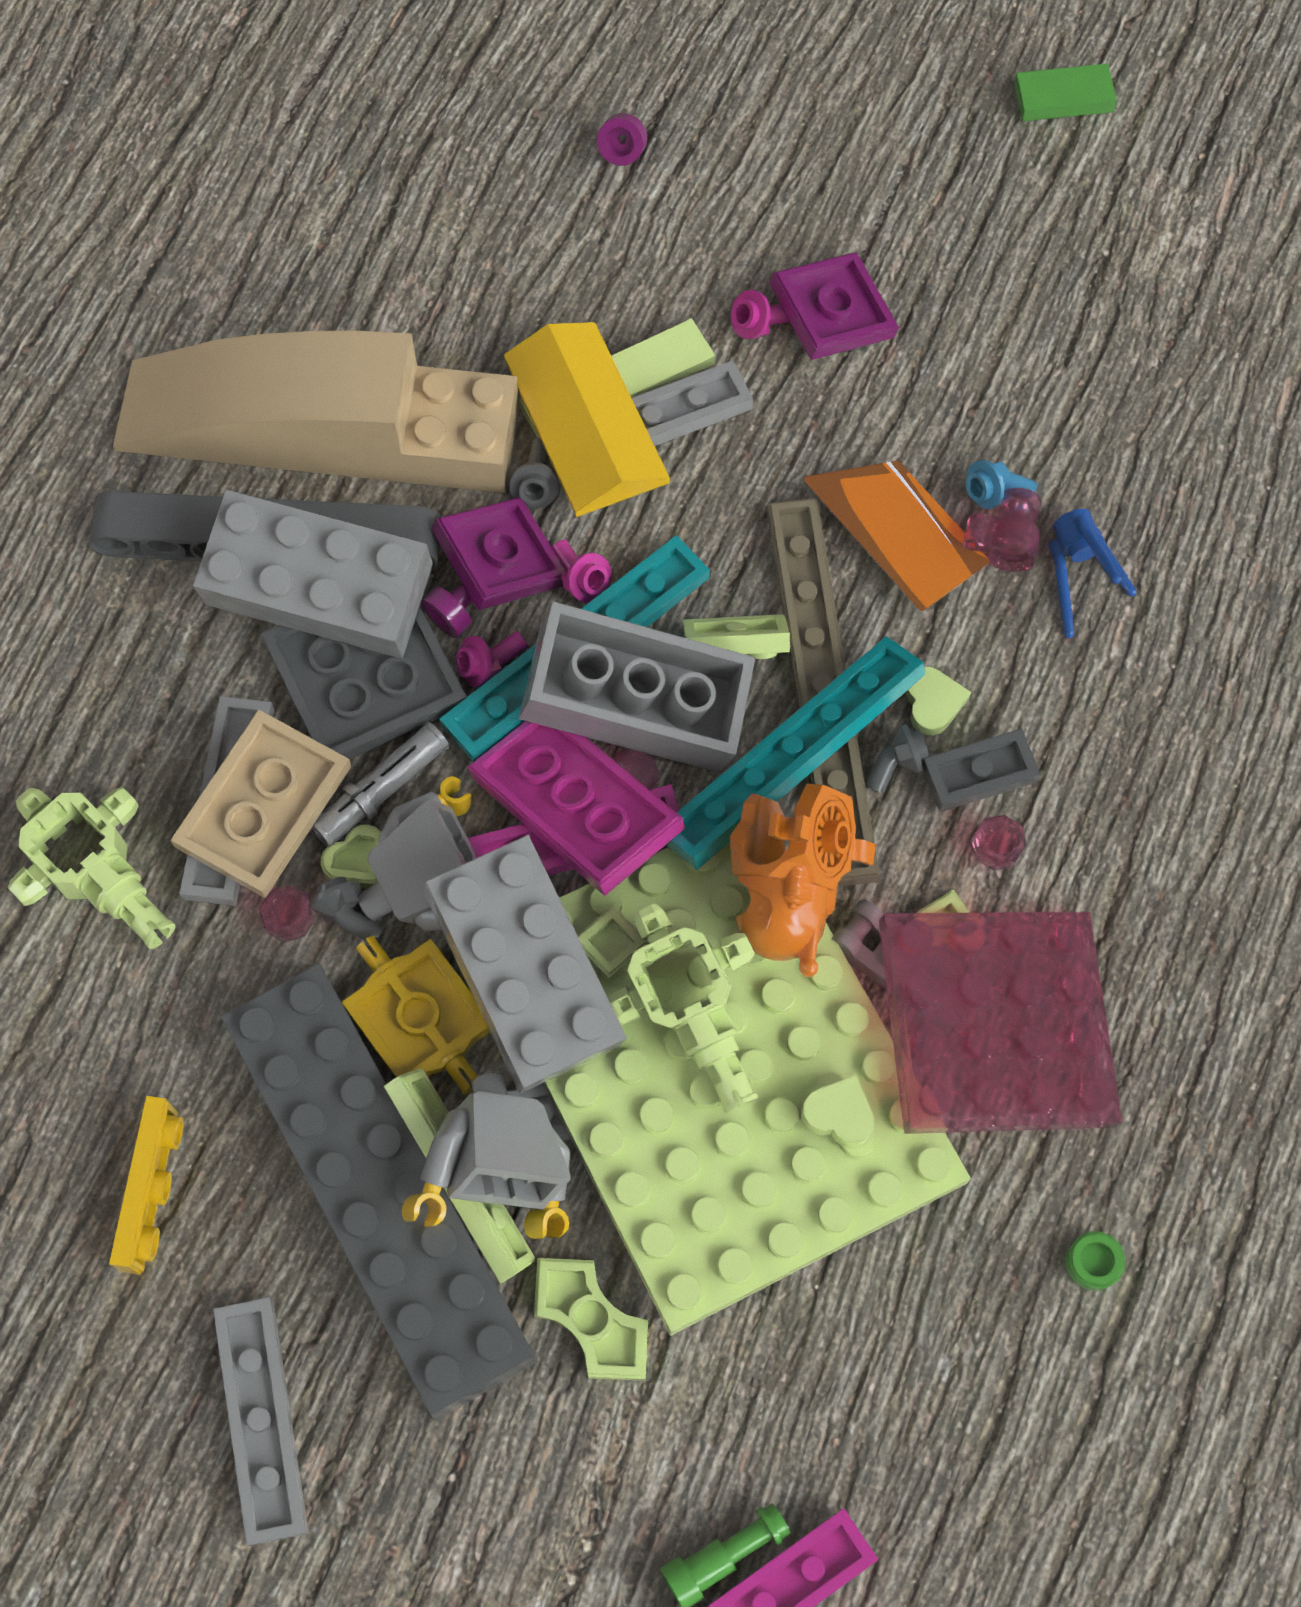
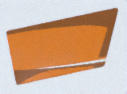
M900 461L804 477V482L920 611L926 610L990 562L985 554Z

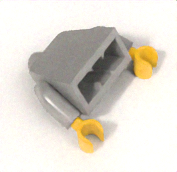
M451 776L443 780L440 785L439 794L436 795L433 792H428L392 810L378 838V845L368 855V862L378 882L361 892L358 896L362 910L371 920L377 921L393 911L395 916L402 922L418 925L425 931H442L425 896L426 881L478 858L456 817L464 815L469 810L471 794L467 793L460 798L449 797V795L458 792L461 788V780L457 777Z
M487 1073L478 1076L472 1082L473 1092L466 1097L457 1109L446 1114L431 1143L420 1177L421 1180L425 1181L422 1193L410 1195L402 1205L403 1219L406 1222L415 1221L420 1213V1206L424 1201L428 1207V1215L425 1218L424 1226L432 1227L442 1222L446 1215V1205L440 1196L442 1187L447 1188L448 1198L534 1208L527 1213L524 1220L525 1233L531 1239H543L545 1236L548 1238L563 1236L569 1228V1219L565 1211L559 1208V1201L565 1200L567 1183L571 1180L569 1148L552 1128L544 1105L537 1099L508 1095L504 1077L500 1074Z

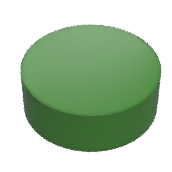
M1099 1231L1087 1232L1079 1236L1069 1246L1065 1258L1066 1269L1071 1279L1078 1286L1090 1291L1104 1290L1121 1278L1125 1269V1254L1121 1245L1112 1236Z

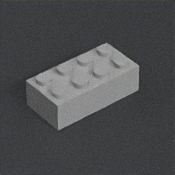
M226 489L193 587L205 605L403 659L433 562L425 543Z
M552 601L540 625L519 719L720 773L737 753L755 657Z
M529 835L426 881L425 896L519 1094L619 1047L627 1039Z

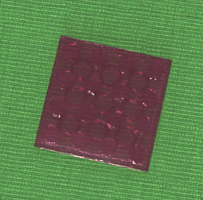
M1090 912L885 913L879 919L904 1134L1114 1128L1122 1123Z

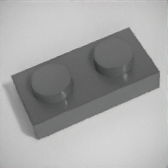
M1022 728L926 757L922 762L923 772L939 812L1036 783L1041 776Z

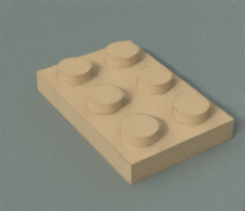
M258 710L170 841L176 849L266 898L350 770V759Z

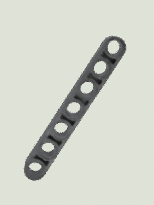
M119 491L99 493L95 498L89 547L99 554L111 557L202 561L223 497ZM263 499L425 543L433 562L431 570L435 569L438 565L440 544L431 528L435 520L442 516L433 509L406 505Z

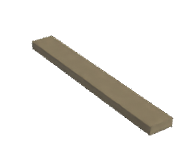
M817 498L773 502L767 505L782 611L785 614L790 632L789 656L798 710L846 670ZM855 735L808 775L809 784L825 785L851 796L856 825L855 839L874 843L857 735ZM876 850L873 865L851 861V871L841 877L838 887L878 882L880 874Z

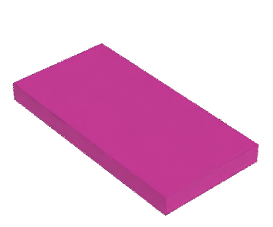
M524 721L467 767L474 781L604 896L685 829L683 819L679 814L588 738Z

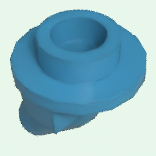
M985 459L977 460L969 466L966 476L968 495L978 506L984 509H993L1001 504L1004 491L1030 501L1038 485L1036 481L1009 471L1003 461L993 464Z

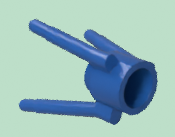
M1087 509L1072 510L1060 516L1052 526L1057 538L1048 543L1054 558L1061 619L1066 638L1074 636L1066 556H1071L1074 562L1086 561L1095 556L1113 584L1120 583L1126 594L1130 597L1136 595L1135 587L1107 546L1100 529L1097 528L1090 510Z

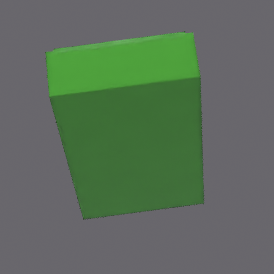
M1108 63L1016 73L1014 85L1022 121L1110 113L1115 110L1117 100Z

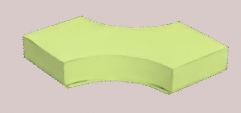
M537 1258L534 1317L557 1323L576 1338L585 1354L588 1378L646 1381L648 1320L622 1313L605 1298L597 1283L594 1260Z

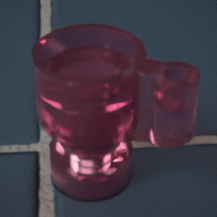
M1011 488L1004 491V497L999 506V515L1001 517L988 516L984 513H974L968 517L963 546L968 550L985 553V556L990 561L989 563L1000 570L1008 572L1029 570L1036 562L1040 540L1039 529L1034 524L1039 517L1041 507L1040 496L1025 488Z

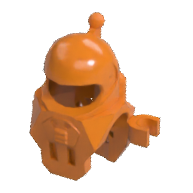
M806 784L795 807L794 818L784 816L778 802L761 795L751 794L744 802L739 824L730 835L732 874L737 877L738 882L748 888L751 897L748 909L744 913L735 916L738 932L746 934L755 954L762 958L773 961H788L799 958V970L806 977H813L819 969L818 963L815 960L817 945L823 936L826 918L835 910L838 882L843 875L851 871V861L860 862L865 865H873L876 844L866 840L855 839L856 825L851 796L825 785ZM784 840L790 841L787 850L785 849Z

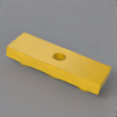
M146 1096L109 1261V1265L123 1273L141 1275V1272H144L146 1261L153 1262L158 1251L160 1230L153 1226L158 1205H166L171 1191L172 1174L166 1171L170 1149L177 1150L179 1148L184 1128L183 1117L178 1116L177 1110L166 1098Z

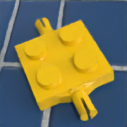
M375 936L366 938L368 946L377 957L372 955L363 941L356 947V951L374 973L371 974L362 988L341 1002L345 1010L395 1078L419 1068L424 1070L427 1077L446 1070L461 1089L463 1095L472 1091L471 1086L461 1072L465 1074L471 1084L478 1075L464 1056L471 1045L490 1031L469 988L431 938L411 953L393 958L392 960L378 943Z

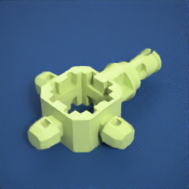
M123 787L113 789L100 799L102 804L97 808L81 793H61L53 801L36 788H29L17 798L16 805L18 811L28 823L20 829L19 848L33 865L28 869L23 866L10 880L8 889L24 906L34 904L48 893L46 888L53 884L66 899L87 898L99 912L109 913L114 919L122 918L145 942L149 949H154L163 943L154 931L155 929H158L167 939L174 932L175 924L145 896L147 891L140 883L141 875L126 861L127 844L115 828L119 823L124 826L136 814L139 806L136 800ZM70 820L76 825L84 820L104 838L99 843L103 850L97 855L92 852L80 863L82 868L77 873L70 868L64 874L44 855L49 850L45 842L50 838L55 841L68 829L65 825Z
M654 903L635 913V924L641 939H648L650 944L633 952L627 971L635 988L629 990L625 986L608 998L619 1023L626 1024L641 1018L640 1012L646 1009L652 1022L674 1029L687 1058L693 1056L698 1068L706 1069L724 1106L725 1113L741 1107L734 1094L735 1090L738 1092L743 1104L758 1098V1095L754 1092L735 1052L740 1050L733 1037L738 1032L725 1008L732 986L724 970L732 967L735 971L749 963L755 956V952L746 934L735 933L718 940L720 946L713 949L708 937L702 932L682 927L670 933L669 928L673 925L665 911ZM693 944L712 980L715 990L708 993V996L690 1005L668 1013L652 985L646 967L684 946L688 947Z

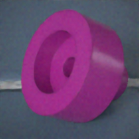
M618 113L609 117L601 126L597 135V146L601 155L608 162L619 166L629 165L636 161L644 151L647 143V133L644 125L638 118L628 113Z
M460 584L451 594L445 589L436 586L421 600V606L429 618L452 638H457L472 624V620L465 608L473 600L463 584Z

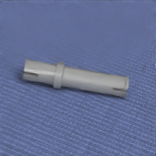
M426 722L417 733L388 755L356 784L349 782L341 789L343 795L319 815L311 828L313 833L326 847H330L363 819L370 821L377 815L376 808L410 781L414 775L440 753L449 748L445 737L433 724Z

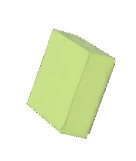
M614 905L577 935L591 965L609 984L628 969L634 951L650 944L647 939H641L639 931Z

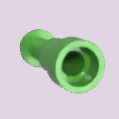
M773 1503L765 1508L759 1507L755 1511L759 1519L722 1543L717 1538L686 1559L682 1560L680 1556H677L659 1568L680 1607H692L704 1599L703 1591L736 1571L734 1566L736 1562L770 1540L777 1547L783 1544L782 1540L791 1535V1532Z

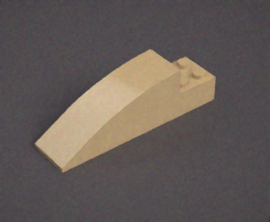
M302 331L217 339L132 360L113 448L119 452L506 494L519 414L517 376L417 366L411 333Z

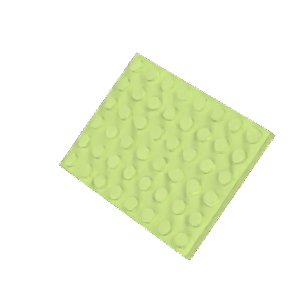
M730 843L698 870L694 869L668 847L655 853L605 896L593 885L588 884L559 897L577 935L613 905L637 929L635 913L655 903L665 911L673 925L669 928L670 933L682 927L702 932L708 937L713 949L720 946L718 940L739 933L735 916L744 913L751 902L748 888L738 882L737 877L732 874ZM827 923L823 936L817 945L815 960L818 963L819 969L813 977L802 975L799 970V958L788 961H773L762 958L757 954L749 963L735 971L732 967L724 970L732 986L725 1008L738 1032L733 1036L740 1049L735 1054L754 1092L758 1095V1098L743 1104L738 1092L735 1090L734 1094L741 1107L725 1113L724 1106L706 1069H699L693 1056L687 1058L674 1029L652 1022L646 1009L640 1012L641 1018L626 1024H620L627 1039L619 1047L543 1083L670 1336L966 1185L971 1179L839 944L832 940L833 934ZM693 944L688 947L684 946L646 967L652 985L668 1013L690 1005L708 996V993L715 990L712 980ZM593 967L607 998L625 986L629 990L635 988L627 970L609 984ZM856 1075L873 1112L875 1126L872 1135L866 1143L860 1147L849 1148L836 1142L831 1134L822 1136L808 1130L803 1123L801 1112L803 1104L810 1093Z

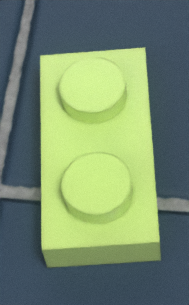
M785 614L683 620V638L747 654L748 656L755 657V659H769L776 656L777 653L790 652V632Z

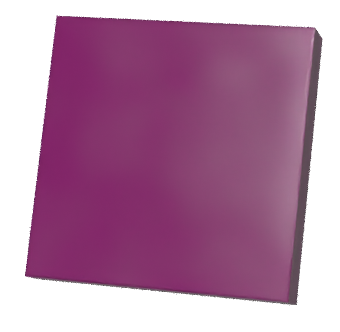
M857 252L772 274L769 285L810 360L892 339L899 329Z
M521 497L437 518L431 528L478 611L563 586L561 575L566 571Z

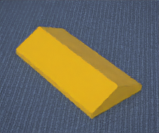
M595 322L547 324L504 354V361L511 376H517L519 394L576 517L670 483V477Z

